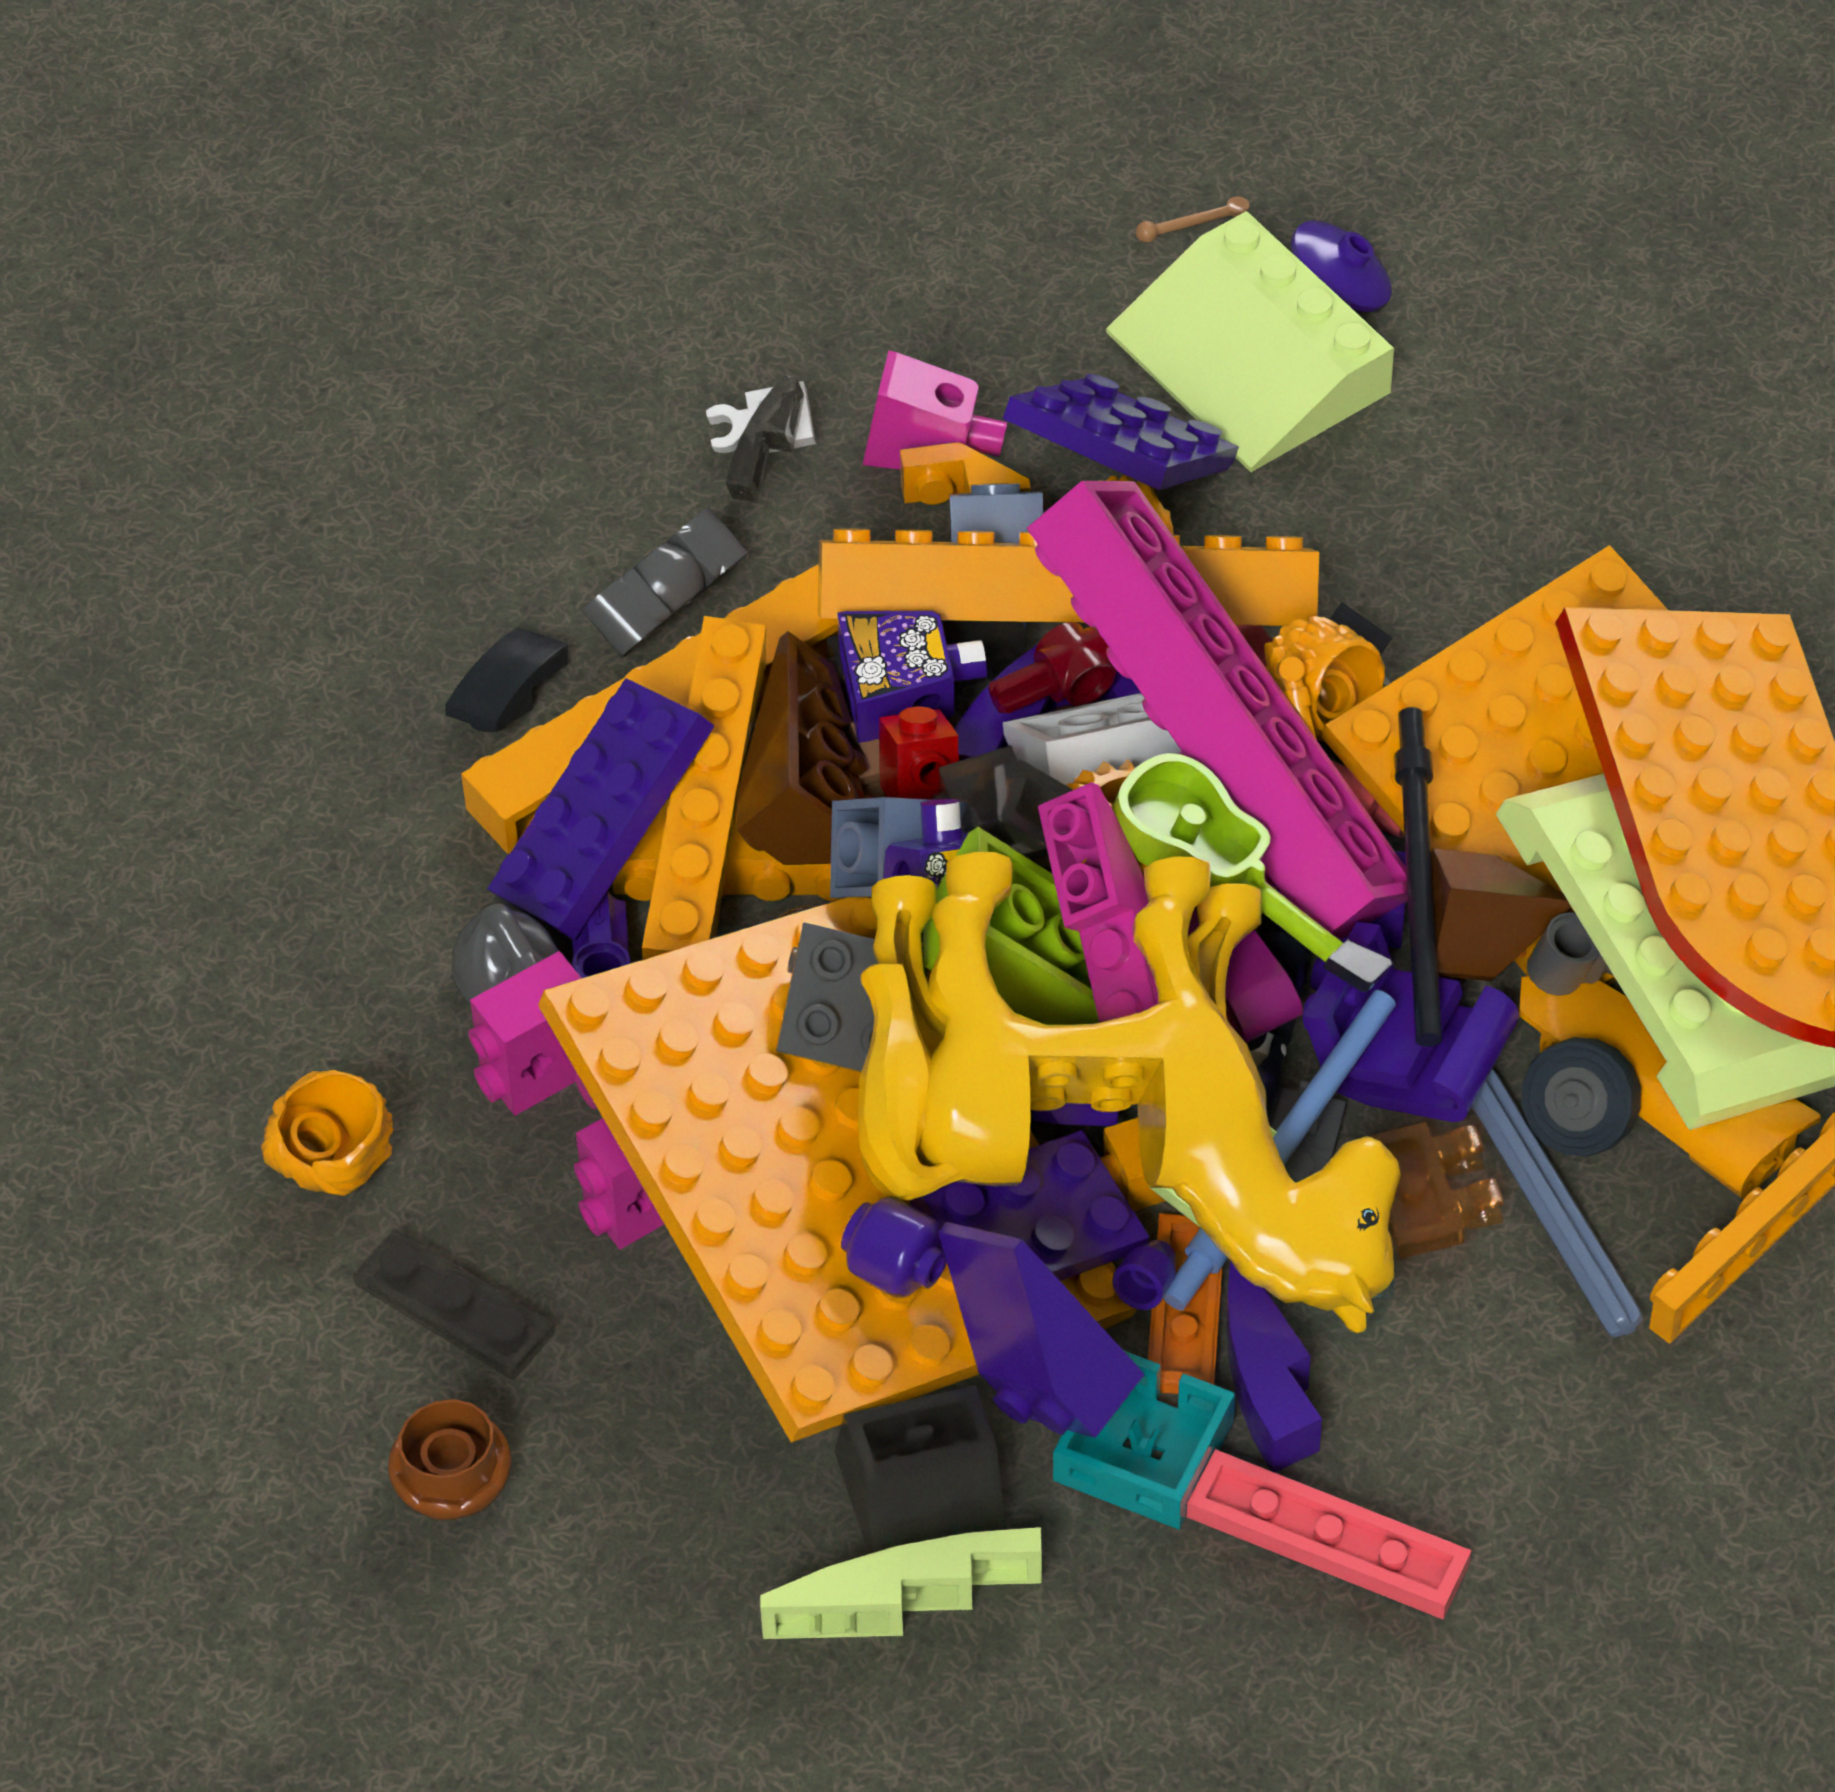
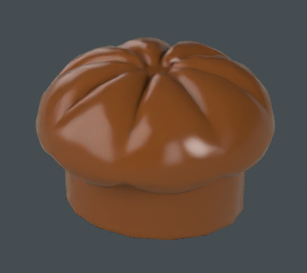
M455 1399L435 1401L419 1408L405 1421L390 1451L388 1459L389 1479L395 1492L412 1510L432 1519L456 1520L483 1511L497 1499L504 1489L510 1474L512 1463L511 1450L505 1435L499 1427L489 1420L486 1413L474 1404Z

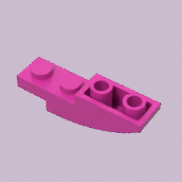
M1090 782L1039 805L1038 810L1064 927L1078 931L1080 934L1100 1023L1140 1013L1158 1004V991L1146 959L1133 940L1132 925L1136 915L1148 904L1144 877L1131 846L1098 784ZM1087 858L1085 864H1082L1081 862Z

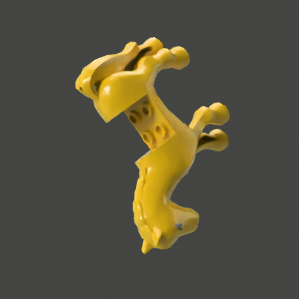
M971 852L955 856L946 863L948 896L938 903L934 882L919 876H894L882 879L871 887L872 911L877 919L873 955L878 964L867 967L860 977V982L870 998L875 1017L869 1051L859 1078L858 1130L863 1166L872 1184L886 1197L893 1196L900 1200H913L926 1196L956 1181L988 1186H1017L1022 1182L1026 1170L1030 1139V1109L1049 1111L1061 1108L1065 1103L1091 1104L1092 1109L1097 1111L1116 1112L1129 1108L1131 1104H1137L1141 1163L1145 1180L1150 1188H1173L1176 1195L1189 1204L1196 1222L1211 1239L1216 1248L1231 1260L1235 1269L1255 1286L1265 1288L1273 1296L1285 1303L1302 1302L1325 1311L1333 1310L1351 1332L1357 1334L1365 1331L1366 1312L1370 1314L1375 1312L1371 1299L1387 1289L1394 1279L1393 1248L1388 1225L1390 1210L1401 1176L1399 1163L1381 1141L1365 1136L1343 1144L1323 1169L1299 1182H1294L1289 1177L1270 1130L1266 1114L1265 1087L1247 1044L1229 1024L1226 1017L1225 986L1229 959L1233 949L1249 933L1261 925L1262 893L1259 888L1248 884L1229 883L1210 887V864L1196 857H1169L1152 862L1144 868V882L1148 904L1136 915L1132 931L1134 943L1145 957L1158 991V1004L1140 1013L1096 1024L1045 1025L1013 1012L998 993L988 967L985 949L986 933L994 909L1011 895L1013 864L1010 857L996 852ZM1197 906L1199 926L1188 936L1189 923L1194 908ZM932 917L939 934V954L931 971L928 984L924 974L921 933L928 920ZM917 1154L926 1165H922L919 1162Z

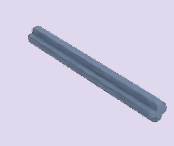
M1491 1070L1472 1105L1474 1112L1607 1334L1615 1338L1636 1331V1326L1643 1321L1642 1311L1541 1144L1530 1129L1498 1073Z

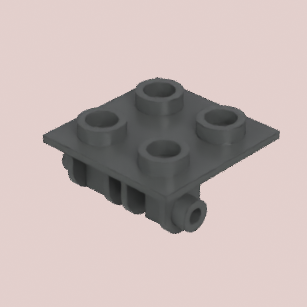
M806 922L802 924L798 948H792L788 961L787 972L792 973L776 1052L862 1072L871 1043L875 1016L870 998L860 982V977L867 967L878 964L873 955L875 939ZM924 967V974L927 978L928 969Z

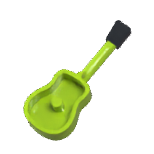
M1161 754L1141 763L1124 780L1111 808L1137 861L1147 866L1156 860L1169 857H1196L1207 861L1211 868L1210 887L1229 883L1248 884L1259 888L1262 893V913L1325 962L1323 968L1361 992H1368L1387 974L1392 965L1391 959L1349 940L1342 943L1266 883L1264 878L1265 866L1261 860L1270 844L1271 837L1263 824L1241 811L1235 805L1220 780L1202 763L1181 754Z

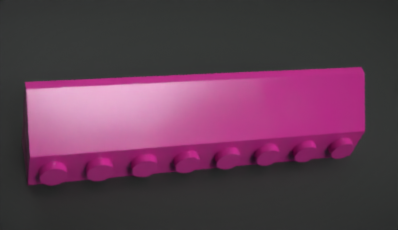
M1081 481L1027 527V530L1038 544L1035 547L1038 559L1049 572L1055 576H1060L1073 594L1071 605L1077 615L1087 625L1096 627L1109 646L1106 649V654L1114 668L1124 677L1133 680L1145 698L1142 701V706L1148 717L1159 728L1169 732L1181 749L1178 754L1193 758L1212 771L1223 784L1235 805L1244 813L1255 818L1267 829L1271 837L1270 844L1261 860L1265 866L1264 878L1266 883L1273 887L1276 886L1285 898L1339 940L1350 934L1357 921L1371 923L1408 901L1405 865L1134 481Z

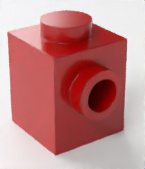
M910 707L902 710L899 715L879 717L880 787L887 797L959 800L958 734L940 709Z

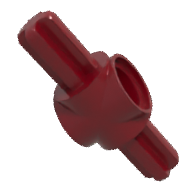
M1067 622L1056 626L1039 641L1034 653L1033 664L990 683L988 690L994 707L999 713L1010 714L1047 696H1050L1056 702L1067 699L1074 706L1086 705L1097 700L1111 687L1116 675V669L1106 654V649L1109 646L1096 627L1089 626L1083 629L1076 622Z

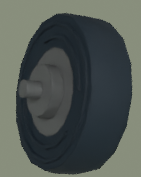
M1572 1037L1548 1046L1531 1062L1522 1083L1521 1107L1530 1129L1544 1145L1564 1155L1592 1156L1615 1147L1631 1132L1641 1109V1086L1633 1065L1617 1048L1599 1039Z

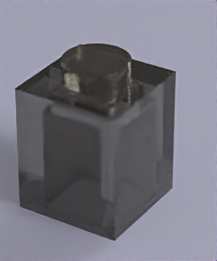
M1022 759L981 769L962 817L961 829L969 833L975 828L980 827L1020 854L1046 849L1047 846L1038 806L1073 789Z

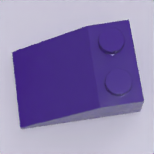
M946 1222L938 1232L978 1372L997 1392L993 1397L994 1403L1007 1416L1021 1424H1026L1030 1419L1041 1422L1048 1429L1060 1435H1064L1069 1430L1096 1438L1145 1374L1022 1239Z

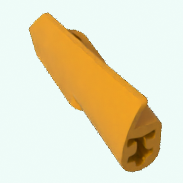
M1529 976L1521 977L1519 1014L1523 1020L1541 1033L1540 1053L1548 1046L1572 1037L1599 1039L1617 1048L1633 1065L1641 1086V1109L1638 1116L1686 1151L1691 1161L1742 1199L1753 1189L1759 1187L1782 1166L1787 1157L1794 1151L1799 1133L1820 1123L1821 1115L1797 1099H1792L1689 1130L1656 1077L1667 1061L1627 996L1600 980L1593 984L1581 983L1578 989L1572 993L1557 996L1539 989Z

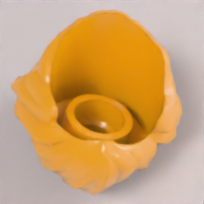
M1310 617L1309 622L1302 619L1294 620L1291 624L1280 629L1279 635L1273 637V642L1264 645L1267 663L1265 668L1282 691H1285L1284 682L1279 679L1276 673L1278 662L1286 657H1297L1303 662L1305 671L1302 680L1304 686L1308 687L1312 705H1309L1317 741L1325 742L1321 738L1325 724L1383 688L1385 665L1376 647L1349 627L1338 625L1336 622L1325 617Z
M336 1070L311 1071L294 1083L284 1095L273 1103V1113L268 1117V1123L264 1128V1141L261 1144L264 1163L276 1172L281 1173L285 1178L295 1180L301 1188L338 1196H346L365 1184L374 1171L392 1155V1146L389 1143V1138L394 1129L392 1128V1114L388 1112L385 1106L387 1103L386 1099L382 1097L373 1083H367L362 1077Z

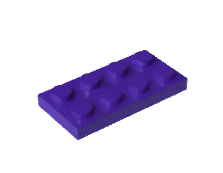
M625 678L617 692L607 702L604 712L582 745L572 755L569 765L546 800L536 810L534 818L511 853L503 860L498 873L487 890L513 907L575 940L715 726L699 713Z

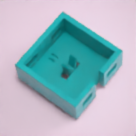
M1124 1351L1145 1375L1096 1438L1069 1430L1061 1436L1053 1451V1481L1180 1530L1187 1515V1502L1214 1450L1220 1451L1234 1423L1235 1393L1183 1373L1179 1380L1178 1408L1157 1400L1160 1395L1161 1365ZM1127 1439L1131 1442V1449L1124 1447ZM1155 1450L1164 1453L1160 1460L1152 1458Z

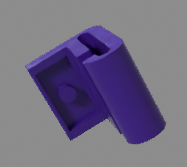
M1357 921L1346 941L1349 940L1391 959L1380 925ZM1392 962L1387 974L1368 992H1361L1328 971L1316 993H1312L1308 997L1302 1016L1304 1027L1309 1033L1320 1067L1375 990L1387 993L1396 1003L1395 1008L1336 1093L1371 1107L1448 1122L1464 1120L1519 1021L1520 1014L1512 999L1493 987L1485 986L1473 1008L1459 1006L1458 1003L1463 996L1460 982L1439 977L1442 1041L1436 1046L1424 1047L1418 1045L1415 1041L1412 972L1396 970Z

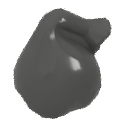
M494 904L482 909L460 931L452 950L453 981L459 992L465 996L470 1004V999L559 950L549 932L537 920L527 914L513 911L503 904Z

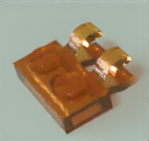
M1423 1122L1369 1136L1381 1141L1399 1163L1401 1176L1390 1210L1388 1226L1400 1259L1463 1244L1465 1241L1464 1226L1476 1229L1503 1223L1499 1206L1504 1205V1200L1496 1179L1481 1180L1467 1187L1451 1191L1444 1174L1448 1173L1451 1176L1484 1169L1479 1155L1480 1152H1484V1146L1476 1126L1457 1128L1447 1134L1431 1138L1427 1124Z

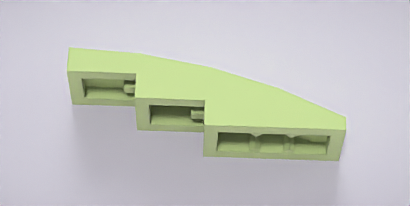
M1041 1527L971 1532L904 1544L820 1569L760 1595L763 1639L903 1636V1611L973 1609L972 1585L1042 1583Z

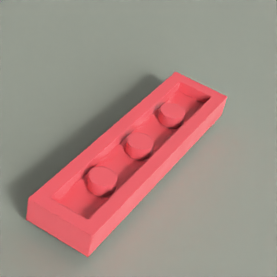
M1216 1449L1187 1502L1186 1517L1442 1620H1444L1470 1565L1472 1552L1470 1549Z

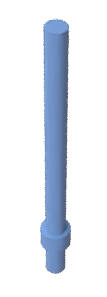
M1375 990L1276 1130L1277 1133L1273 1140L1284 1166L1395 1008L1396 1003L1394 999L1387 993ZM1201 1227L1185 1248L1187 1259L1176 1273L1174 1281L1163 1297L1167 1304L1177 1310H1184L1209 1273H1218L1228 1259L1216 1248Z

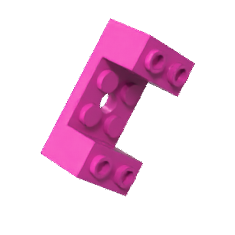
M560 951L470 999L474 1027L468 1030V1035L479 1060V1066L474 1068L476 1081L489 1101L494 1103L502 1099L514 1116L575 1082L585 1102L592 1109L597 1108L538 1007L544 990L582 979ZM601 1118L576 1132L579 1161L574 1164V1171L582 1186L584 1198L578 1202V1206L589 1229L596 1236L606 1232L621 1250L663 1226L664 1223L604 1119Z

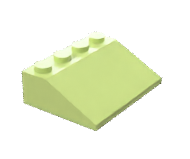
M1247 211L1200 236L1106 328V333L1197 421H1202L1219 428L1222 431L1221 439L1239 446L1235 458L1250 472L1255 471L1391 393L1394 347Z

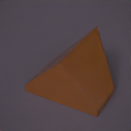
M1433 849L1431 851L1438 976L1492 982L1497 975L1544 933L1554 917L1567 912L1571 908L1562 892L1497 855Z

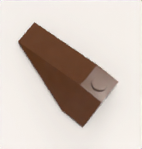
M789 631L779 638L737 789V832L740 833L750 847L757 851L764 850L783 865L831 864L832 801L876 797L869 794L865 797L859 776L867 770L863 753L852 749L843 729L852 719L834 665Z

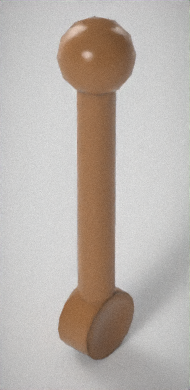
M1237 196L1230 198L1227 201V205L1157 224L1151 221H1143L1136 228V236L1140 241L1151 242L1163 233L1230 215L1236 217L1245 211L1249 212L1250 205L1247 199Z

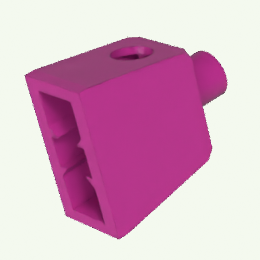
M888 350L862 465L900 469V450L955 442H960L979 453L999 457L1007 422L973 414L979 389L978 384L974 380Z

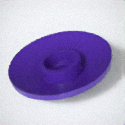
M1306 221L1297 227L1291 237L1292 253L1348 306L1362 312L1378 311L1385 306L1391 297V282L1384 266L1374 254L1371 244L1363 236L1355 232H1347L1336 225L1323 221Z

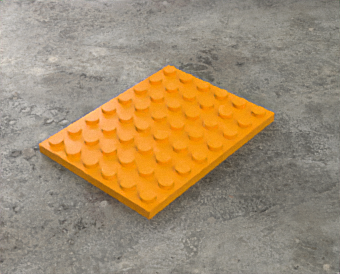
M847 897L549 988L543 991L538 1003V1007L791 1443L979 1375L947 1264L940 1278L931 1288L927 1289L921 1285L910 1296L899 1299L855 1277L847 1267V1252L841 1248V1240L849 1220L863 1203L870 1202L874 1204L879 1199L886 1198L872 1184L863 1166L860 1151L858 1103L861 1072L776 1052L792 973L787 972L788 961L792 948H798L802 924L806 922L875 939L877 919L872 911V900L868 897ZM928 969L927 978H926L928 984H929V979H930V974H931V971H930L929 969ZM1031 1130L1029 1149L1039 1145ZM917 1154L919 1162L922 1165H926ZM902 1200V1201H904V1202L910 1204V1203H909L910 1200ZM1112 1262L1060 1281L1103 1329L1132 1317L1137 1310L1124 1303L1117 1296L1112 1283L1113 1275L1117 1269Z

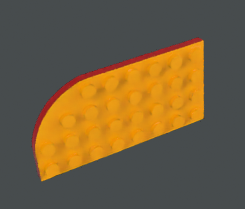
M1564 607L1555 625L1648 911L1658 931L1684 965L1704 985L1737 1010L1759 1023L1795 1039L1819 1046L1835 1048V741L1790 614Z

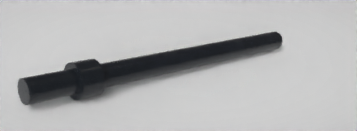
M1408 707L1398 713L1400 749L1394 754L1395 781L1402 786L1415 1041L1420 1046L1432 1047L1442 1041L1428 784L1434 778L1432 752L1425 748L1424 713L1419 708Z

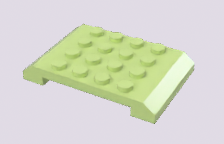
M1604 774L1504 800L1496 816L1526 865L1544 861L1667 1061L1656 1077L1689 1130L1835 1087V1048L1819 1046L1795 1039L1748 1017L1704 985L1669 947L1648 911Z

